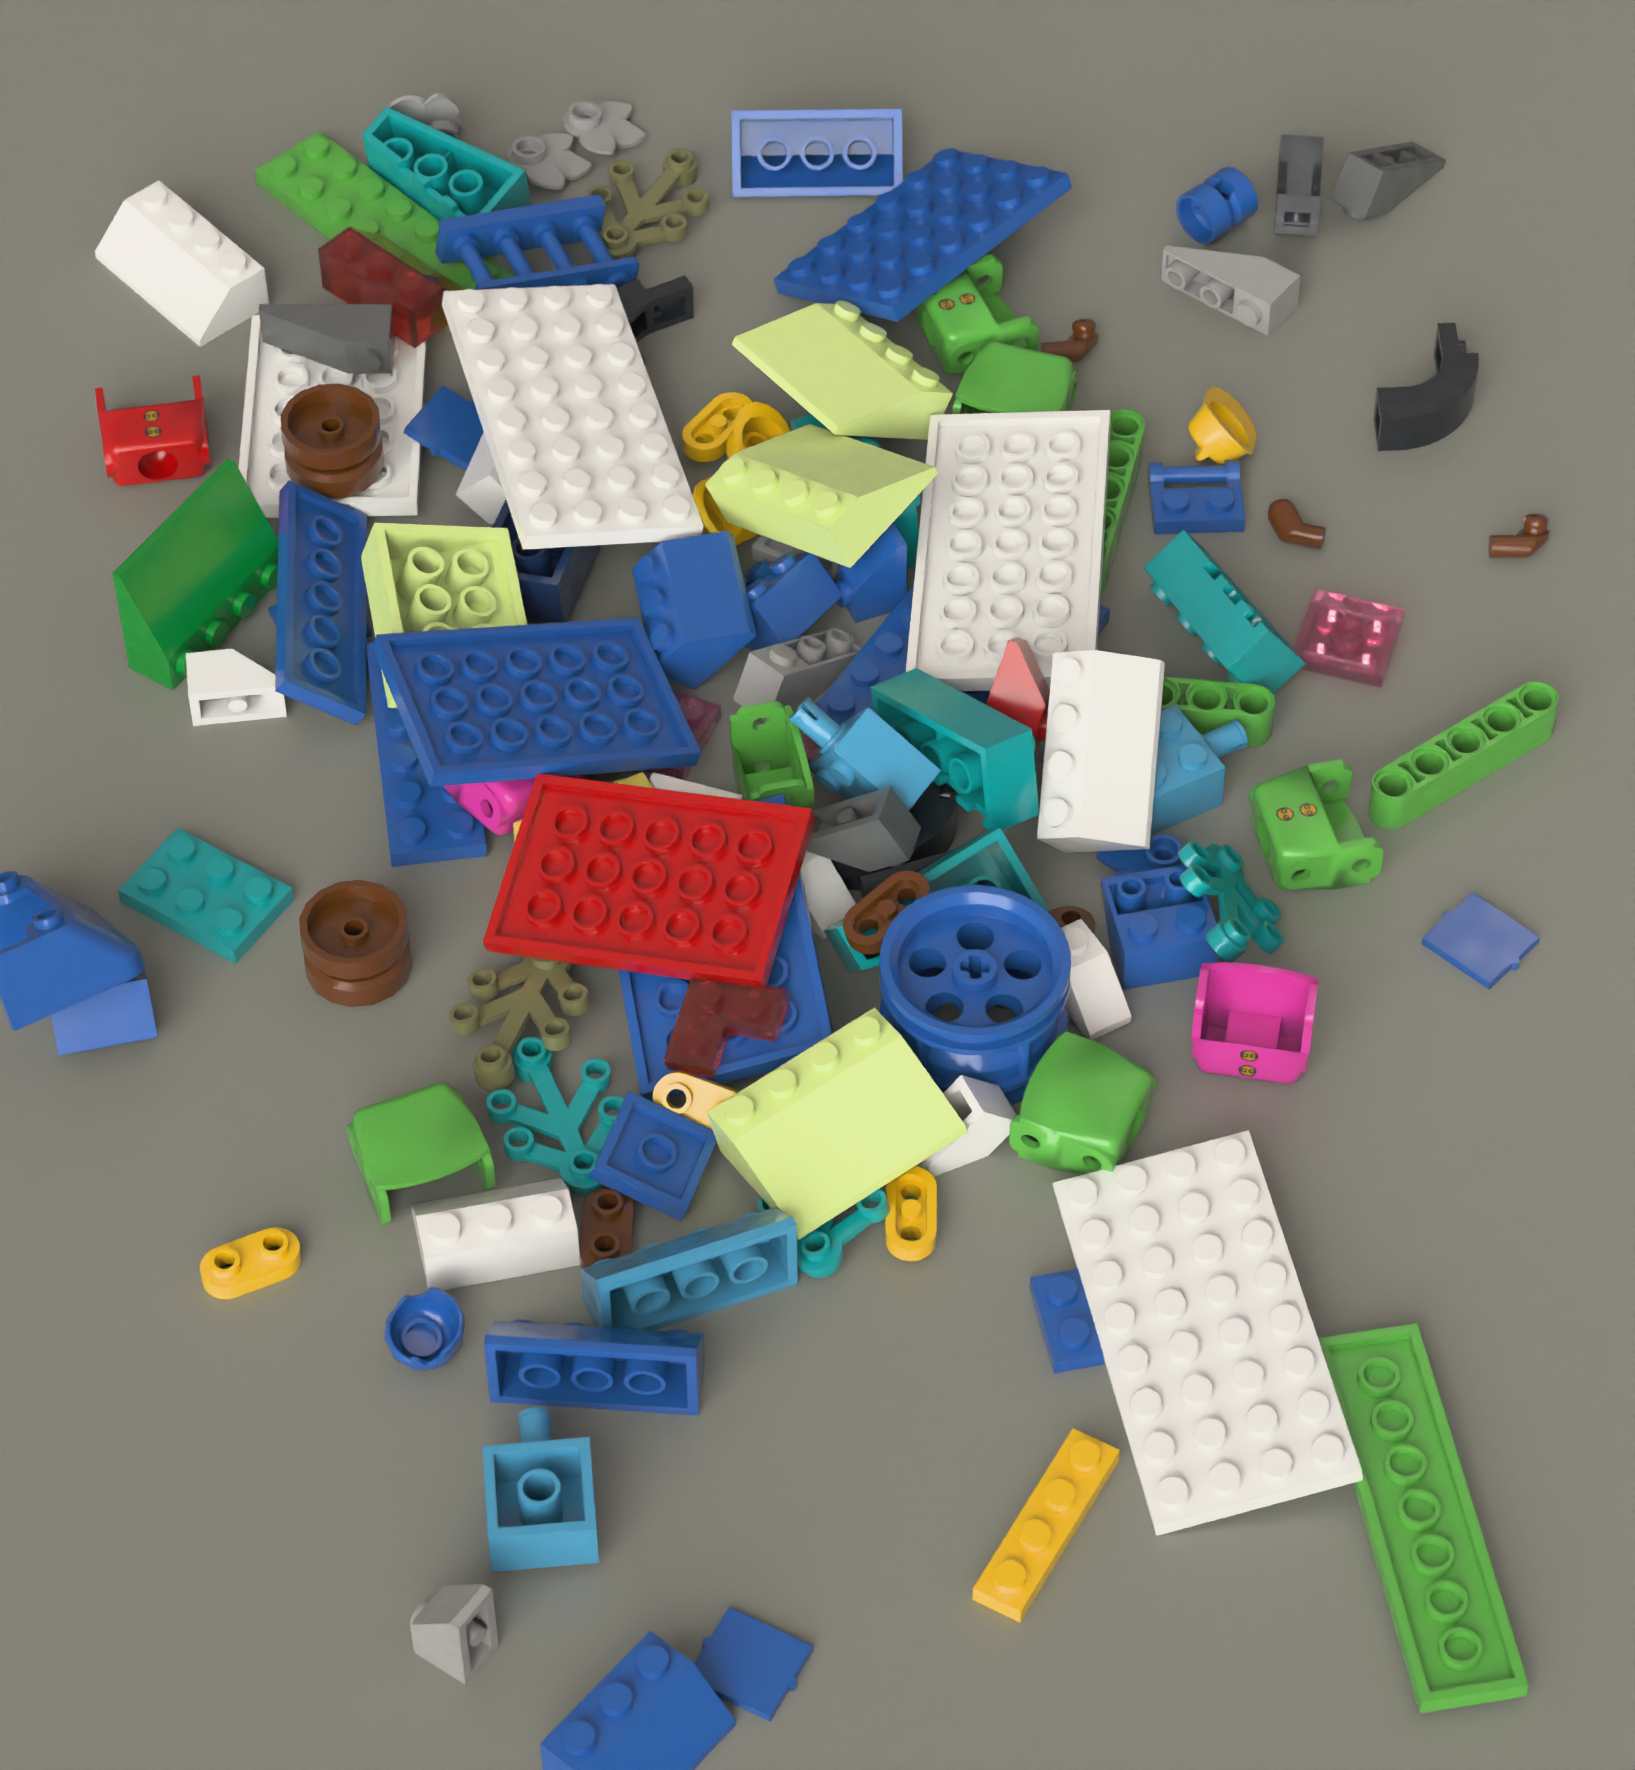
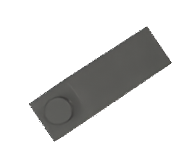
M1413 141L1349 152L1331 200L1344 206L1343 211L1355 219L1367 220L1369 217L1387 214L1440 171L1446 160Z
M259 304L260 325L264 343L345 373H392L395 345L392 304Z

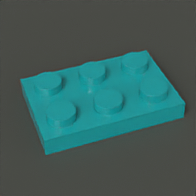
M179 828L160 845L118 890L121 903L235 964L294 901L292 887Z

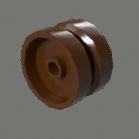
M320 384L299 392L287 402L280 415L286 472L292 482L330 499L347 498L363 492L378 480L384 468V452L379 408L370 395L357 387L344 384Z
M364 880L343 881L321 889L305 904L299 918L300 936L304 952L306 978L317 994L335 1004L349 1007L376 1004L393 996L406 983L412 968L406 908L394 892L378 883Z

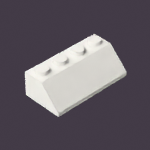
M159 180L123 201L95 251L96 258L199 347L251 318L252 315L259 313V304H269L264 267Z
M1099 650L1053 653L1037 831L1038 840L1064 853L1150 849L1165 662L1157 659Z

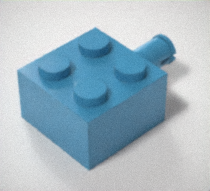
M807 697L796 708L797 712H793L788 719L789 722L795 724L820 746L818 753L809 763V768L816 773L814 776L816 782L829 793H839L846 800L891 786L909 810L941 771L869 707L839 725L813 703L811 698Z
M1176 704L1161 710L1151 835L1222 805L1226 767L1219 758L1237 750L1245 749L1248 746L1246 744L1248 743L1246 732L1237 720H1233L1222 727L1202 735L1197 732Z
M528 1408L518 1414L520 1443L482 1446L487 1534L492 1572L599 1563L590 1438L552 1440L551 1413L544 1408Z

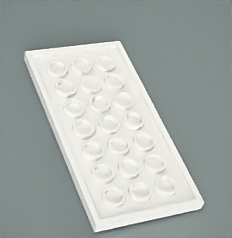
M615 284L444 291L442 307L522 549L662 542L702 535L703 523Z
M1110 410L930 415L926 464L934 466L938 474L923 489L906 672L917 668L959 691H991L1008 640L1019 637L1027 640L1050 690L1053 653L1097 650L1111 434Z
M1249 1130L1117 1165L1113 1172L1102 1169L1052 1183L1076 1268L1079 1270L1096 1327L1106 1369L1156 1536L1363 1480L1362 1469Z

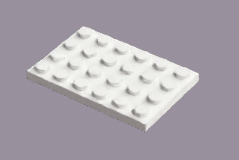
M393 313L395 345L392 373H345L266 344L262 340L259 315H252L239 470L266 518L279 517V491L290 480L286 472L280 415L290 399L305 389L320 384L336 383L357 387L370 395L379 408L384 468L378 480L365 491L347 498H334L332 500L367 516L418 515L422 444L403 432L409 422L424 407L428 342L427 313Z

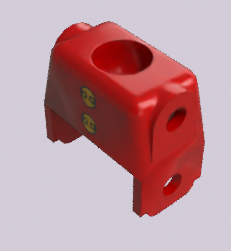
M200 375L192 376L195 400L108 411L103 387L95 388L97 413L108 478L112 477L119 486H131L194 478L205 473L206 466L211 465Z

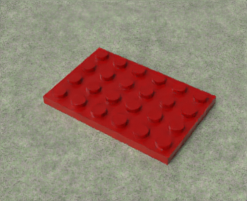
M538 774L529 796L486 929L483 944L489 952L766 990L816 817L812 808Z

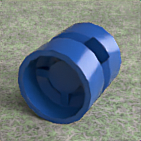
M1228 166L1208 177L1204 183L1196 185L1182 194L1176 201V212L1187 234L1198 243L1208 244L1227 233L1231 227L1239 225L1254 215L1257 210L1258 200L1248 178L1238 169Z

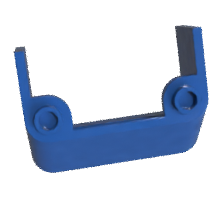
M7 871L0 874V1000L13 1031L127 982L145 970L146 965L139 947L94 909L27 875H18L16 871Z

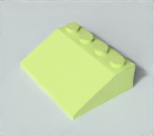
M837 301L836 304L815 303L734 338L732 345L835 435L928 440L930 415L944 414L953 395L951 391L939 382L940 378L935 372L917 364L912 359L913 354L909 350L891 342L886 337L887 332L883 328L865 320L860 315L861 310L849 302Z
M809 424L734 453L720 466L719 470L705 485L727 523L851 568L934 479L938 472L934 466L844 435H835L829 430Z
M374 523L361 554V561L375 638L376 634L527 625L508 528ZM382 672L388 708H397Z
M875 1007L707 1112L721 1153L770 1208L776 1207L794 1218L797 1224L798 1239H801L968 1133L964 1122L904 1038Z

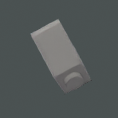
M485 1584L443 1585L431 1600L426 1599L422 1601L410 1620L414 1653L466 1685L499 1646L493 1590Z

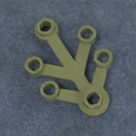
M676 148L668 153L663 161V173L641 199L634 184L635 168L633 163L627 160H617L610 164V183L617 187L627 216L619 225L612 211L613 191L604 185H597L588 190L587 196L600 194L606 204L602 230L598 233L614 260L632 257L638 246L663 241L678 242L685 239L688 233L685 215L700 216L708 211V193L706 190L698 187L687 189L683 193V199L661 203L674 187H686L696 181L698 176L697 160L689 150ZM662 220L661 226L639 230L645 223Z
M524 957L522 963L498 973L491 969L482 968L475 970L469 975L467 981L470 994L477 1001H489L495 998L499 991L525 981L522 989L480 1007L465 1002L455 1005L449 1012L452 1030L460 1036L474 1034L481 1026L507 1016L492 1045L481 1048L473 1060L472 1066L479 1087L495 1091L503 1089L513 1082L515 1069L510 1054L530 1016L540 1030L543 1045L546 1049L560 1051L571 1044L572 1034L569 1022L554 1015L542 994L546 987L552 986L558 994L562 1012L568 1016H579L589 1009L590 1000L587 988L580 983H574L569 976V969L572 963Z

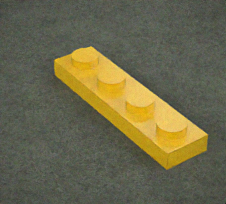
M1074 1428L1071 1430L973 1587L972 1600L1018 1622L1022 1621L1117 1466L1120 1457L1119 1449Z

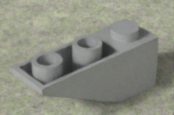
M1169 245L1163 248L1161 281L1267 336L1298 307L1301 275L1266 257Z
M830 628L751 651L733 700L743 707L778 701L783 706L791 705L793 712L796 713V708L807 697L813 701L827 690L863 646L855 642L854 637L849 632L839 628ZM760 718L764 722L768 720V718Z

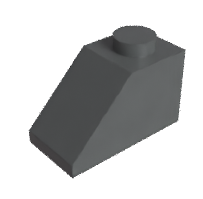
M890 786L813 810L816 819L806 851L867 872L889 866L897 867L910 860L921 826Z

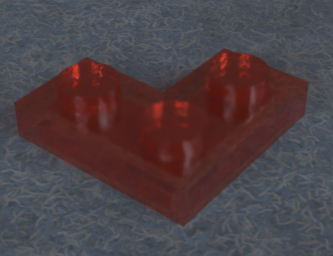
M692 976L663 1060L667 1069L715 1078L729 1034L776 1042L790 1001L787 990L765 985Z

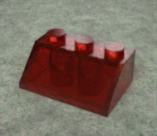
M350 226L318 249L322 287L347 304H392L395 336L413 348L418 347L448 324L442 307L444 291L466 290L386 237Z

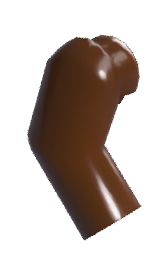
M1091 319L1074 321L1072 324L1073 335L1066 341L1041 343V352L1069 358L1071 362L1080 361L1097 344L1098 334L1095 333V322Z
M1278 499L1270 504L1268 520L1281 541L1322 549L1326 527L1303 523L1295 505L1288 499Z
M1528 514L1523 519L1524 529L1520 530L1516 535H1490L1489 557L1523 558L1533 555L1548 540L1550 531L1547 530V517L1543 514Z

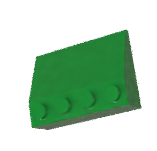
M228 458L112 573L129 668L174 690L187 677L186 653L204 652L221 646L228 633L242 619H246L252 614L255 606L270 590L277 588L278 538L236 463Z

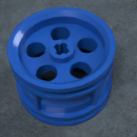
M963 885L941 889L919 898L901 911L888 927L881 944L879 958V980L882 995L879 1013L904 1038L942 1093L963 1075L998 1085L1010 1105L1021 1102L1029 1079L1037 1064L1054 1043L1056 1037L1067 1031L1068 1026L1066 1002L1070 989L1071 953L1067 938L1057 921L1036 902L1013 891L984 885ZM951 1003L962 1013L960 1017L951 1022L932 1015V1012L938 1007ZM995 1005H1003L1012 1010L1017 1017L997 1023L991 1020L986 1013Z

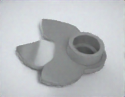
M435 93L425 100L420 96L407 95L396 98L390 103L391 109L459 139L458 136L462 132V123L460 118L457 117L459 106L450 96Z
M580 101L573 103L564 116L565 130L579 138L580 144L584 148L596 154L611 155L614 154L616 148H632L646 138L644 131L626 120L632 112L631 104L616 101H605L599 104Z
M547 133L539 138L533 136L520 137L512 143V148L508 151V162L524 169L531 183L545 189H561L565 185V180L580 179L592 169L590 161L569 151L573 144V135Z

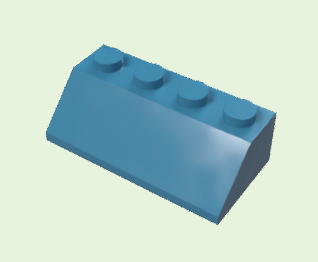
M776 1207L759 1213L750 1212L740 1216L737 1220L712 1228H699L687 1236L665 1243H652L640 1251L615 1259H602L592 1266L581 1269L583 1300L594 1326L605 1328L631 1326L638 1330L654 1331L797 1285V1224L794 1218Z

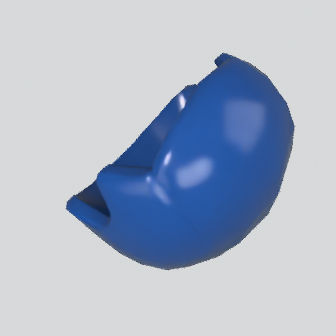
M431 1287L427 1292L419 1295H405L386 1319L385 1342L393 1358L401 1364L418 1371L439 1368L449 1363L463 1345L464 1314L457 1300L439 1288Z

